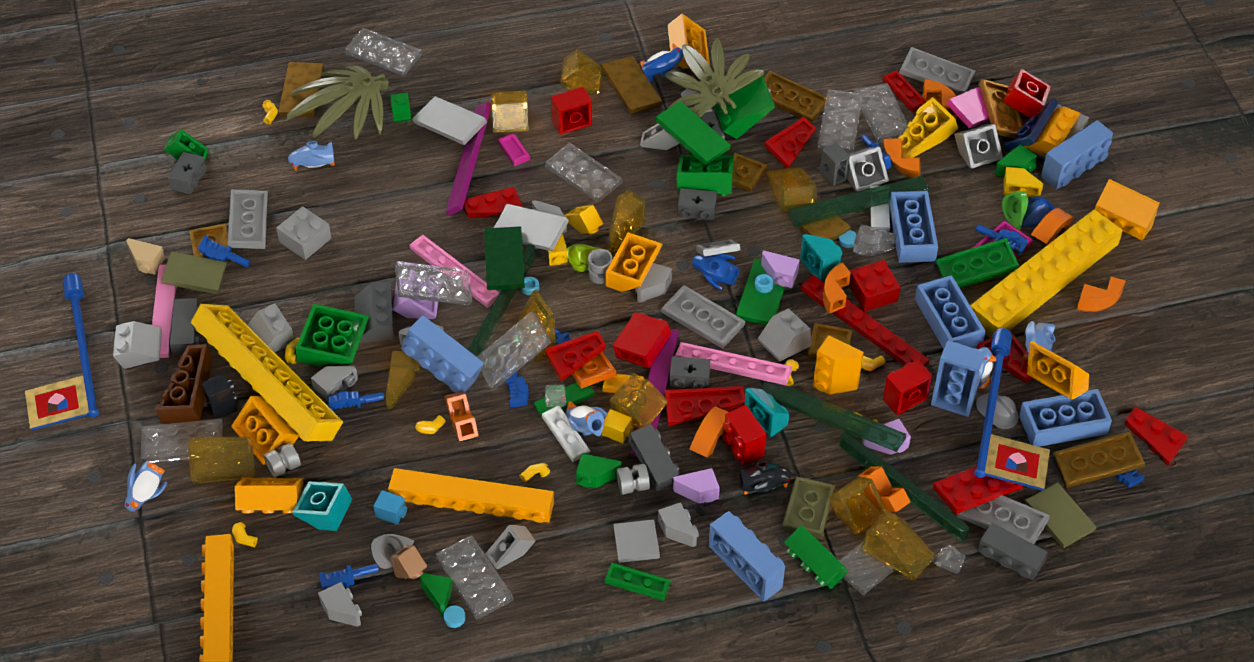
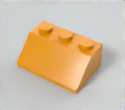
M681 14L668 24L670 51L673 50V43L681 49L682 45H688L699 52L710 66L706 30L684 14ZM685 57L677 64L683 69H690Z
M1067 107L1055 109L1045 124L1044 130L1037 137V141L1030 146L1025 145L1024 147L1033 153L1046 157L1047 152L1071 138L1077 128L1080 112Z
M1109 179L1096 204L1095 210L1121 228L1123 232L1143 241L1153 226L1160 203Z
M628 232L606 271V287L621 292L640 287L655 261L662 243Z
M828 335L817 351L813 387L829 395L857 390L864 352Z
M1029 342L1027 375L1071 400L1088 391L1089 374L1037 343Z
M250 396L231 427L263 465H267L264 454L272 450L278 452L279 447L289 442L294 445L299 434L288 426L287 421L275 412L276 410L264 401L263 397Z
M242 478L235 485V510H241L242 513H253L254 510H262V513H274V510L292 513L302 495L303 478Z

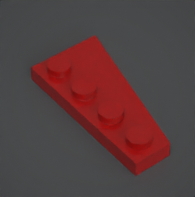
M743 386L665 390L668 427L704 418L715 406L725 411L744 406Z

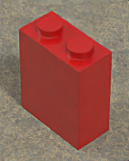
M635 312L613 344L616 358L650 368L672 335L669 324L663 319H656L646 314Z

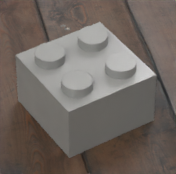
M303 206L276 228L279 242L304 260L331 239L329 224Z

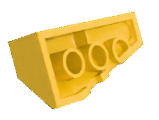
M933 97L917 110L916 116L912 122L908 123V128L903 135L899 137L902 138L903 158H914L945 141L958 130L956 119Z

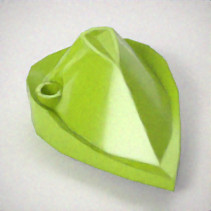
M584 244L571 245L567 248L568 261L575 271H587L589 268L588 256L590 252L602 248Z

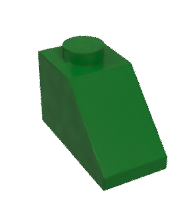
M408 93L391 94L394 122L411 120Z
M182 129L168 138L163 149L177 160H179L183 152L202 156L205 161L209 152L207 147Z
M1020 144L997 162L995 175L997 177H1004L1006 167L1024 168L1031 173L1036 167L1037 155Z
M582 454L576 472V484L586 488H598L617 478L616 469L621 468V461Z

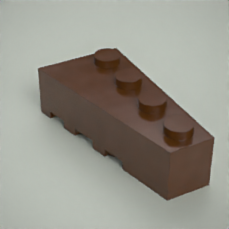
M207 344L187 346L178 363L179 368L170 379L171 384L163 392V399L160 405L157 404L155 408L161 423L200 422L205 400L201 383L209 380L213 357Z

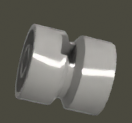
M596 249L590 252L588 256V274L590 280L594 283H606V271L612 262V255L608 250Z
M290 442L279 447L278 452L272 450L264 454L265 462L274 478L286 473L287 468L293 470L301 466L299 456Z
M645 464L634 465L632 469L628 467L616 469L621 495L633 493L634 489L638 492L650 489L649 476Z

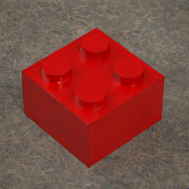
M1020 69L1010 82L1003 102L1009 107L1018 110L1024 116L1032 118L1044 107L1051 86L1025 70Z
M584 86L551 96L552 122L559 135L592 125V100Z
M885 260L850 270L849 287L864 312L898 302L901 287Z
M919 360L907 363L903 368L892 371L887 375L883 401L896 415L903 413L928 399L933 375Z
M744 405L726 413L722 437L725 444L731 447L736 460H740L743 466L764 457L766 432L749 408Z

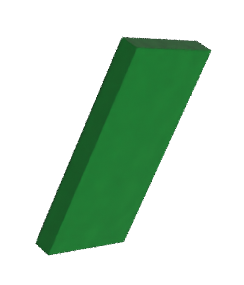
M681 101L656 116L655 121L705 165L728 151L731 147L725 139Z
M1007 238L935 260L941 277L944 278L952 275L959 288L1014 272L1019 268L1018 261Z
M755 258L736 316L745 321L766 326L772 316L778 312L785 287L773 284V289L770 292L761 293L755 289V278L758 275L767 273L761 265L762 260Z

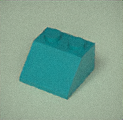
M804 234L802 235L800 260L812 275L825 282L829 272L841 263L842 250L832 239Z
M746 389L745 405L770 438L788 426L789 413L787 409L780 406L772 395L767 394L763 389Z
M309 481L292 513L319 530L337 531L353 499L343 483Z

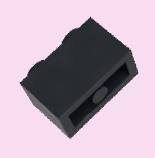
M224 374L201 383L208 408L215 420L237 411L235 403L238 402V399L234 393V385L231 380L227 381Z

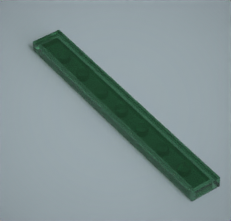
M918 176L789 209L787 214L793 226L797 227L890 203L891 192L928 191L929 193L930 188L924 177Z
M530 244L527 245L523 252L524 277L536 258L535 246ZM502 289L468 348V351L477 358L482 353L518 289Z
M766 381L761 387L767 394L772 395L779 405L895 452L898 451L906 440V434L786 385Z
M846 430L841 434L839 447L867 469L871 466L882 467L892 487L904 488L913 505L962 543L967 539L970 529L968 525Z

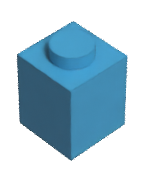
M383 490L373 506L375 518L397 525L400 519L404 518L407 513L404 497Z

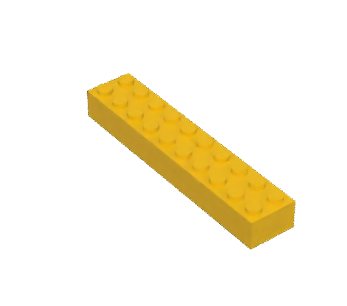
M1095 209L1088 213L970 305L986 331L985 335L993 338V334L999 328L1013 329L1119 244L1123 230Z
M200 304L190 323L196 328L198 333L207 339L210 345L218 350V354L224 357L229 362V365L241 374V377L252 385L253 390L258 392L264 398V401L270 404L276 410L275 412L287 421L288 426L293 428L302 440L307 442L332 441L343 421L229 306Z

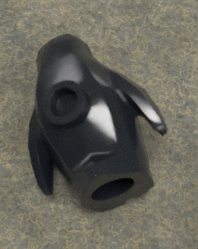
M760 461L756 466L747 470L740 469L739 473L740 486L744 495L752 491L768 492L780 484H783L786 488L792 477L791 471L788 468L768 464L765 461Z

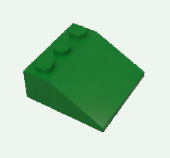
M763 75L728 95L735 103L736 108L733 109L731 105L725 103L726 110L728 111L726 115L721 106L718 104L714 105L723 132L735 139L742 136L775 108Z
M680 155L677 169V193H680L682 188L717 192L719 196L732 194L734 155H720L707 165L703 164L694 155Z
M313 303L296 346L297 362L313 366L353 363L369 316Z

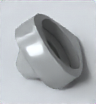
M395 534L379 536L371 543L373 558L380 568H391L393 566L390 557L405 546L413 545L414 540Z

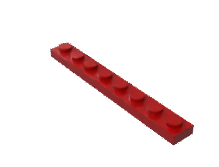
M813 275L801 285V291L825 307L823 303L825 283ZM846 299L844 308L833 312L835 316L903 366L919 360L925 367L929 364L930 359Z

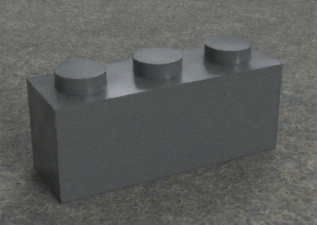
M197 298L174 299L170 338L173 356H183L188 345H200V336H198L196 328L190 323L199 308Z
M649 424L631 432L628 442L640 464L646 465L649 480L654 490L658 491L672 485L673 477L679 476L680 470L678 465L672 462L667 446H663L659 431L654 429L652 424Z
M991 523L981 538L978 551L985 557L992 558L1002 566L1010 568L1031 580H1034L1045 563L1048 553L994 523Z

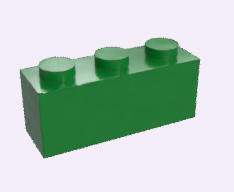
M802 525L784 542L788 547L786 551L794 559L798 557L802 561L800 565L808 573L813 571L817 575L814 579L822 587L827 585L832 589L849 572Z

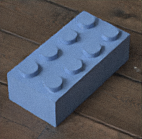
M1098 120L1047 152L1041 178L1056 190L1066 186L1072 179L1078 178L1084 171L1092 169L1095 164L1107 158L1113 132Z
M928 191L891 192L889 210L898 262L935 261L938 243Z
M952 275L917 285L915 301L943 349L947 340L971 348H976L977 344L984 341L986 331Z
M424 315L408 330L401 347L407 356L414 358L421 367L428 369L438 380L447 384L455 393L466 392L476 381L484 365L480 359Z
M947 340L940 358L931 405L969 417L976 398L986 352Z
M1098 389L1086 391L1073 400L1061 395L1023 402L1019 414L1030 445L1038 447L1106 435L1112 422Z
M728 511L710 524L709 547L763 602L783 588L785 571L783 561L779 557H775L770 552L769 547L761 543L756 538L754 532L750 529L748 530L742 524L739 517L734 516Z

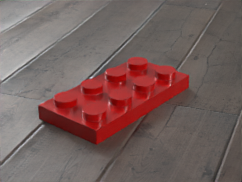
M977 466L934 482L933 489L957 515L997 499L1001 495L1004 496L1023 488V485L989 476L983 478L976 477L974 471Z

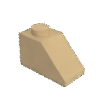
M128 238L126 242L129 252L138 270L143 273L156 275L159 265H162L165 260L162 246Z

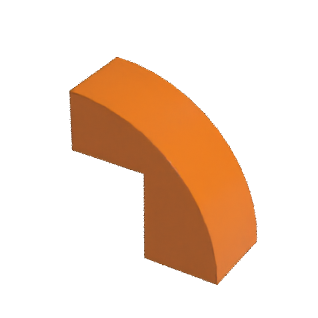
M924 79L922 97L926 101L933 97L957 119L956 113L947 105L949 99L956 97L955 93L942 83Z
M902 138L884 139L886 155H890L891 165L894 169L905 176L920 178V158H903Z
M1055 208L1041 220L1031 235L1049 245L1056 239L1062 228L1066 230L1069 228L1075 217L1060 208Z
M843 262L835 266L825 280L823 303L828 314L845 307L847 295L841 288L849 285L851 272Z
M1111 277L1107 290L1084 284L1077 310L1100 311L1109 308L1121 297L1126 281Z
M461 391L444 396L458 440L463 441L478 437L475 418L470 413L466 393Z
M716 406L713 407L702 421L689 450L705 457L712 455L718 437L724 434L723 423L725 422V414L729 412Z
M871 466L857 476V479L868 495L884 509L896 513L910 503L904 488H893L882 467Z

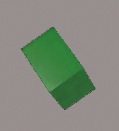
M423 573L419 576L420 586L443 616L448 608L453 590L452 578Z

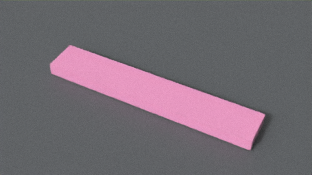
M422 235L410 244V249L486 308H489L501 298V293L497 290H487V283L426 236Z
M159 265L152 325L162 329L160 358H169L173 306L177 290L176 286L162 284L166 265Z
M683 342L680 343L675 357L711 359L710 369L787 385L792 372V366Z

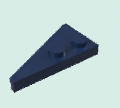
M1055 98L1051 99L1043 107L1045 111L1039 117L1034 115L1016 132L1018 137L1004 144L1006 149H1014L1020 144L1022 146L1034 144L1057 107V100Z

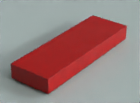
M898 70L883 76L882 81L912 113L927 102L899 74Z

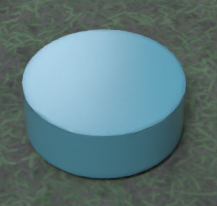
M851 230L839 236V244L844 248L854 247L857 244V234Z
M761 274L755 278V289L757 291L767 293L773 289L774 280L771 276Z
M534 277L524 278L525 288H521L522 293L525 295L536 294L539 291V281Z
M450 606L445 610L444 621L446 625L457 628L465 622V612L460 606Z

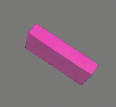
M514 133L498 139V144L514 166L530 160V155Z

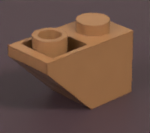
M407 545L390 557L394 574L397 578L416 579L423 574L422 570L427 567L414 545Z

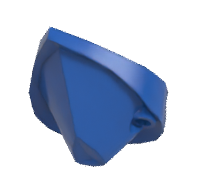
M1040 196L1030 199L1021 227L1037 226L1050 211L1055 209L1052 203Z

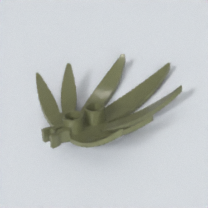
M716 38L711 50L715 72L711 70L709 64L699 52L684 44L682 45V51L685 60L700 82L685 73L676 71L666 72L664 75L668 80L683 88L700 92V94L683 96L674 101L670 107L681 101L688 108L693 107L690 110L698 117H701L715 104L721 106L725 115L728 113L725 103L735 109L736 105L728 95L743 88L765 73L763 70H751L741 74L751 58L750 54H744L732 63L727 75L724 76V50L719 38Z
M346 66L344 70H331L321 73V77H339L316 80L291 92V96L308 90L327 87L300 102L288 113L287 120L339 99L321 117L313 131V138H316L335 122L358 98L361 99L355 112L354 138H358L363 128L370 101L379 135L382 134L383 102L379 90L388 89L389 82L385 80L384 74L371 77L370 73L361 66Z

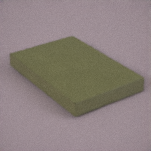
M171 251L162 277V284L218 294L227 262Z
M796 476L782 530L795 532L802 525L815 538L822 539L836 485Z
M1059 483L1050 486L1025 501V505L1050 515L1045 528L1062 548L1069 546L1096 530L1095 524Z

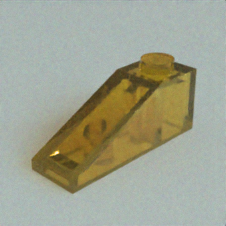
M392 351L386 391L387 409L390 410L415 380L416 371L420 370L419 362L407 356L404 351Z

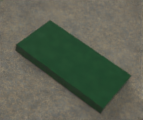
M521 226L484 228L487 290L525 288Z

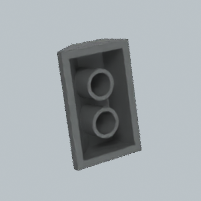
M391 281L371 283L355 295V313L369 316L360 343L394 340Z

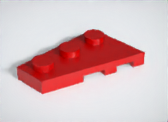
M803 117L765 141L764 146L788 170L815 133L816 128Z
M513 186L465 199L463 208L468 218H482L501 215L507 204L523 206Z
M1011 333L1012 344L1010 354L1003 358L1002 367L1026 383L1034 379L1027 375L1028 360H1023L1022 358L1026 350ZM992 338L977 344L976 349L986 347L991 351Z
M595 331L546 348L545 355L562 382L606 349V343L599 331Z
M1134 407L1124 423L1140 440H1144L1151 447L1150 450L1154 454L1158 453L1164 459L1163 462L1167 466H1169L1188 438V435L1137 407Z

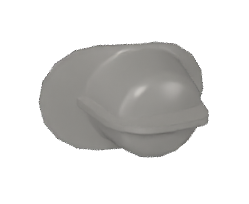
M989 393L981 395L976 402L977 410L984 417ZM997 394L993 425L1001 429L1013 428L1019 419L1015 403L1009 397Z

